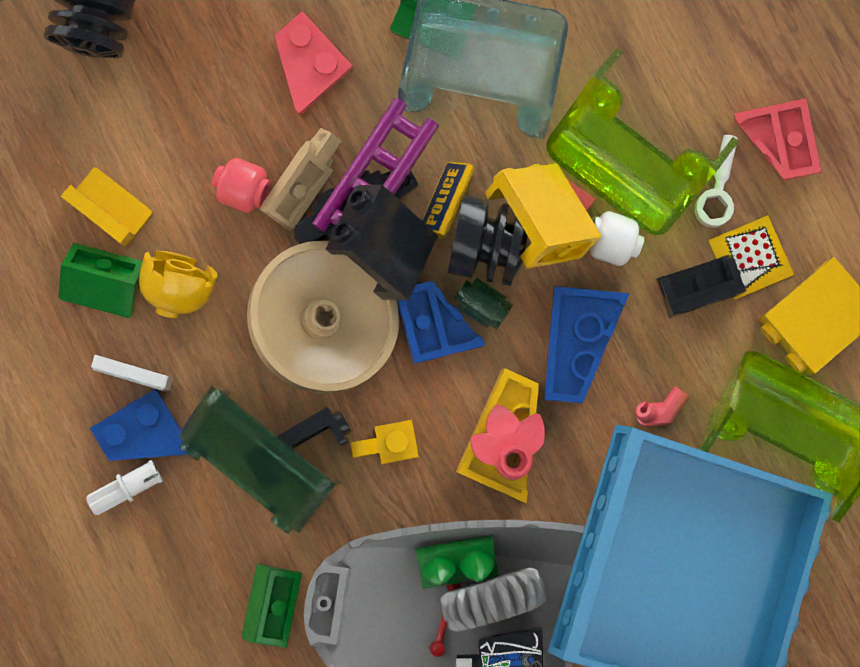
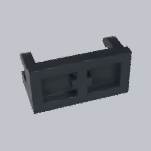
M729 255L656 279L669 318L746 292L733 256L729 257Z

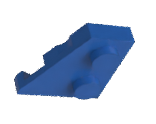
M433 281L417 284L409 300H397L413 365L485 346L482 337L472 330L463 319L462 314L445 299L444 294Z
M158 389L152 390L90 428L109 461L190 455L194 452Z

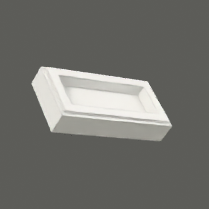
M94 355L91 365L94 371L164 392L170 391L173 378L99 355Z

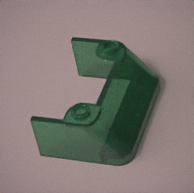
M212 385L178 434L183 440L179 447L197 461L201 456L262 504L274 514L270 520L287 534L292 529L298 533L304 531L342 482L337 478L330 479L228 397L230 392L226 388Z

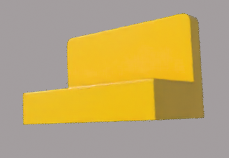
M96 167L89 172L76 189L69 185L61 195L63 199L126 248L153 215V212Z

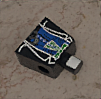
M543 627L481 637L478 643L479 654H457L456 667H543Z

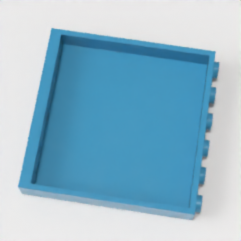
M615 425L547 652L562 660L586 667H785L788 660L787 651L791 637L798 626V613L802 599L809 588V575L813 561L820 550V537L824 523L829 518L831 512L830 503L833 494L633 427Z

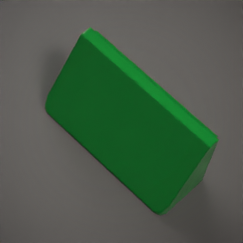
M264 564L256 565L242 639L255 644L287 648L302 572Z

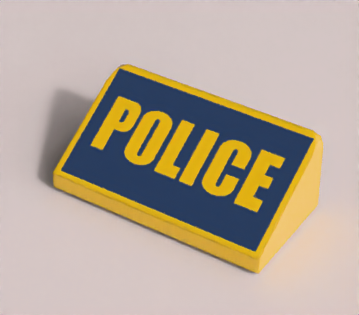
M448 162L422 219L438 235L439 239H446L474 174L475 168L469 163Z

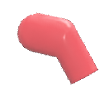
M674 386L664 402L640 403L635 409L637 421L646 427L670 425L690 396Z

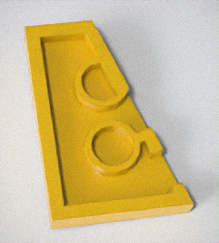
M502 368L472 436L479 433H487V417L497 404L510 410L519 422L536 414L539 384L513 371ZM469 441L456 472L527 504L528 474L517 480L504 478L498 473L495 465L485 464L477 459L473 453L471 441ZM511 453L506 459L507 465L512 468L518 464L519 458L517 454Z

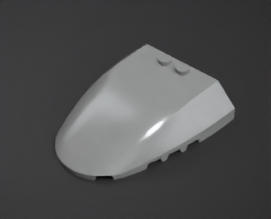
M471 520L401 528L363 536L350 541L331 556L324 559L315 571L308 586L304 607V622L310 645L316 650L327 667H456L457 654H479L478 643L481 637L543 627V667H573L572 662L562 660L547 651L585 525L527 520ZM492 535L498 575L526 568L538 570L545 586L546 601L542 606L511 618L456 632L450 630L447 624L443 639L445 646L444 654L440 657H435L431 654L429 646L436 640L442 616L440 598L448 590L446 585L427 589L422 588L416 548ZM475 581L462 582V583H461V587H464V586H466V585H470V584H473V583H476V582H475Z

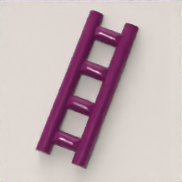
M394 98L312 225L318 230L325 232L330 223L336 225L339 222L343 213L340 211V208L351 191L358 185H370L360 179L372 159L392 171L383 186L395 195L439 125L432 119L426 118L421 127L401 116L407 105L402 100ZM392 128L412 140L400 159L381 147Z

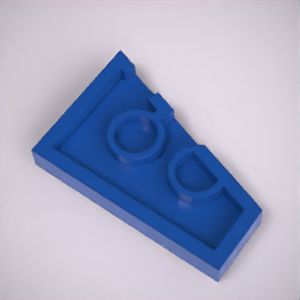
M554 286L544 390L545 401L583 403L630 293Z

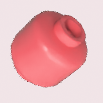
M233 158L225 167L220 165L216 169L212 186L216 187L218 202L242 212L250 213L256 207L260 208L269 195L271 181L267 179V172L264 168L239 158Z

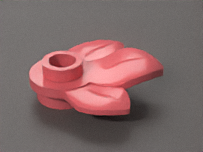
M497 404L487 417V433L471 436V447L478 460L485 464L495 465L498 473L504 478L511 480L521 479L531 470L533 464L532 455L544 444V422L538 413L519 422L510 410ZM515 453L519 458V462L515 467L511 468L507 465L506 459L509 454Z

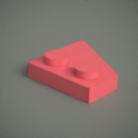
M303 11L275 35L293 104L299 116L353 69L352 64Z
M806 98L734 114L735 122L783 181L821 174L822 171Z

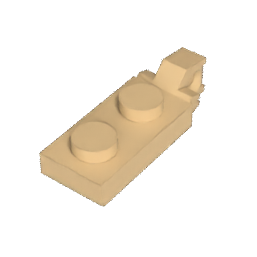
M320 128L311 141H306L299 149L259 210L290 232L291 230L293 231L295 225H297L333 172V169L330 168L333 162L331 156L342 141L333 133Z

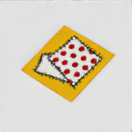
M768 215L708 240L716 259L729 255V257L733 256L746 292L733 297L734 300L794 275Z

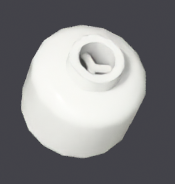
M611 211L603 213L600 217L595 216L592 219L602 236L589 250L592 257L616 266H622L631 257L637 258L644 243V237L639 235V225L634 219Z

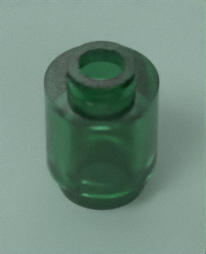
M478 277L473 283L466 279L454 298L460 302L457 310L485 328L491 326L495 330H498L513 304L506 301V295Z

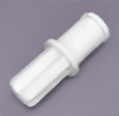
M150 460L148 463L124 476L118 474L116 475L117 480L87 495L86 500L91 511L95 515H99L127 499L129 502L134 501L133 496L157 483L163 482L158 469L155 468L154 462Z

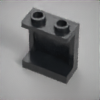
M382 184L358 185L348 197L347 205L339 222L332 230L326 250L332 255H346L377 281L373 292L382 300H409L438 235Z
M326 407L246 453L245 455L263 487L272 488L284 481L273 460L330 428L341 446L348 444L349 441L346 435L352 431L341 412L337 411L333 414Z

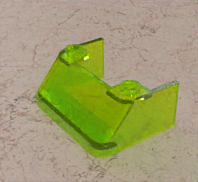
M617 48L587 82L548 138L546 148L549 156L557 164L624 216L634 219L645 232L652 235H663L672 227L709 182L739 141L732 137L714 161L704 153L694 149L683 151L675 161L670 159L615 116L622 107L623 97L618 87L609 81L606 76L623 54V51Z
M745 352L710 416L700 450L708 452L717 437L726 441H739L748 431L813 465L811 476L816 487L819 490L836 496L832 520L839 523L860 495V404L797 373L795 370L760 352Z

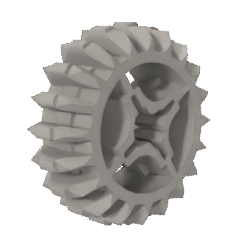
M526 568L486 579L481 583L476 582L445 593L440 598L442 614L450 630L458 632L511 618L542 606L546 601L545 586L537 569Z

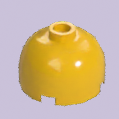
M148 251L144 254L140 268L139 286L142 295L148 303L156 307V313L174 319L178 318L179 314H190L201 309L209 301L218 273L209 265L206 266L205 271L194 267L197 260L189 256L168 251H156L154 258H151Z

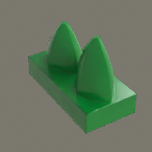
M492 535L416 548L423 589L468 581L481 583L486 578L499 576Z

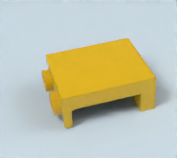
M557 163L541 166L540 164H533L527 168L503 169L494 176V182L485 191L488 200L506 198L531 240L530 246L520 256L527 269L580 259L602 237Z
M835 257L826 260L814 270L815 272L768 312L758 318L763 324L760 329L764 336L772 344L776 345L779 343L788 353L785 356L786 361L799 374L802 372L807 376L815 374L860 336V286Z

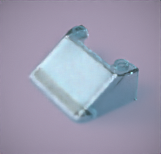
M418 0L399 84L398 99L407 105L404 111L412 113L421 112L430 105L434 88L519 105L516 122L521 132L530 137L545 139L568 33V23L565 17L556 10L508 0Z

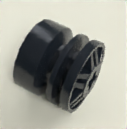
M54 0L68 8V10H53L49 12L48 19L56 25L46 26L44 32L46 40L63 47L67 51L87 57L117 59L123 57L124 46L116 40L127 39L128 32L126 29L113 23V21L130 20L136 0Z
M468 195L463 196L447 273L472 278L478 263L481 262L486 264L487 282H493L496 266L504 267L502 285H512L513 278L523 262L520 256L525 251L528 235L516 216L514 223L506 221L509 204L503 203L496 219L488 217L489 202L487 199Z

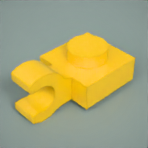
M412 420L375 426L376 438L350 443L353 458L379 453L381 464L419 457Z

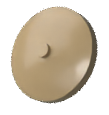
M312 241L298 244L276 256L257 277L249 296L247 308V323L251 341L267 368L282 381L295 388L320 394L338 393L352 389L376 374L390 357L399 330L397 300H382L373 291L377 281L346 255L330 254L326 250L329 241Z

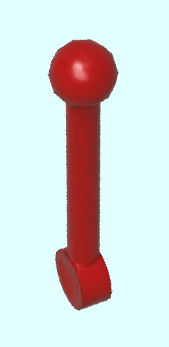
M461 583L446 585V588L449 592L461 588ZM443 614L436 640L429 646L431 654L435 657H440L445 652L443 639L447 621L444 620Z

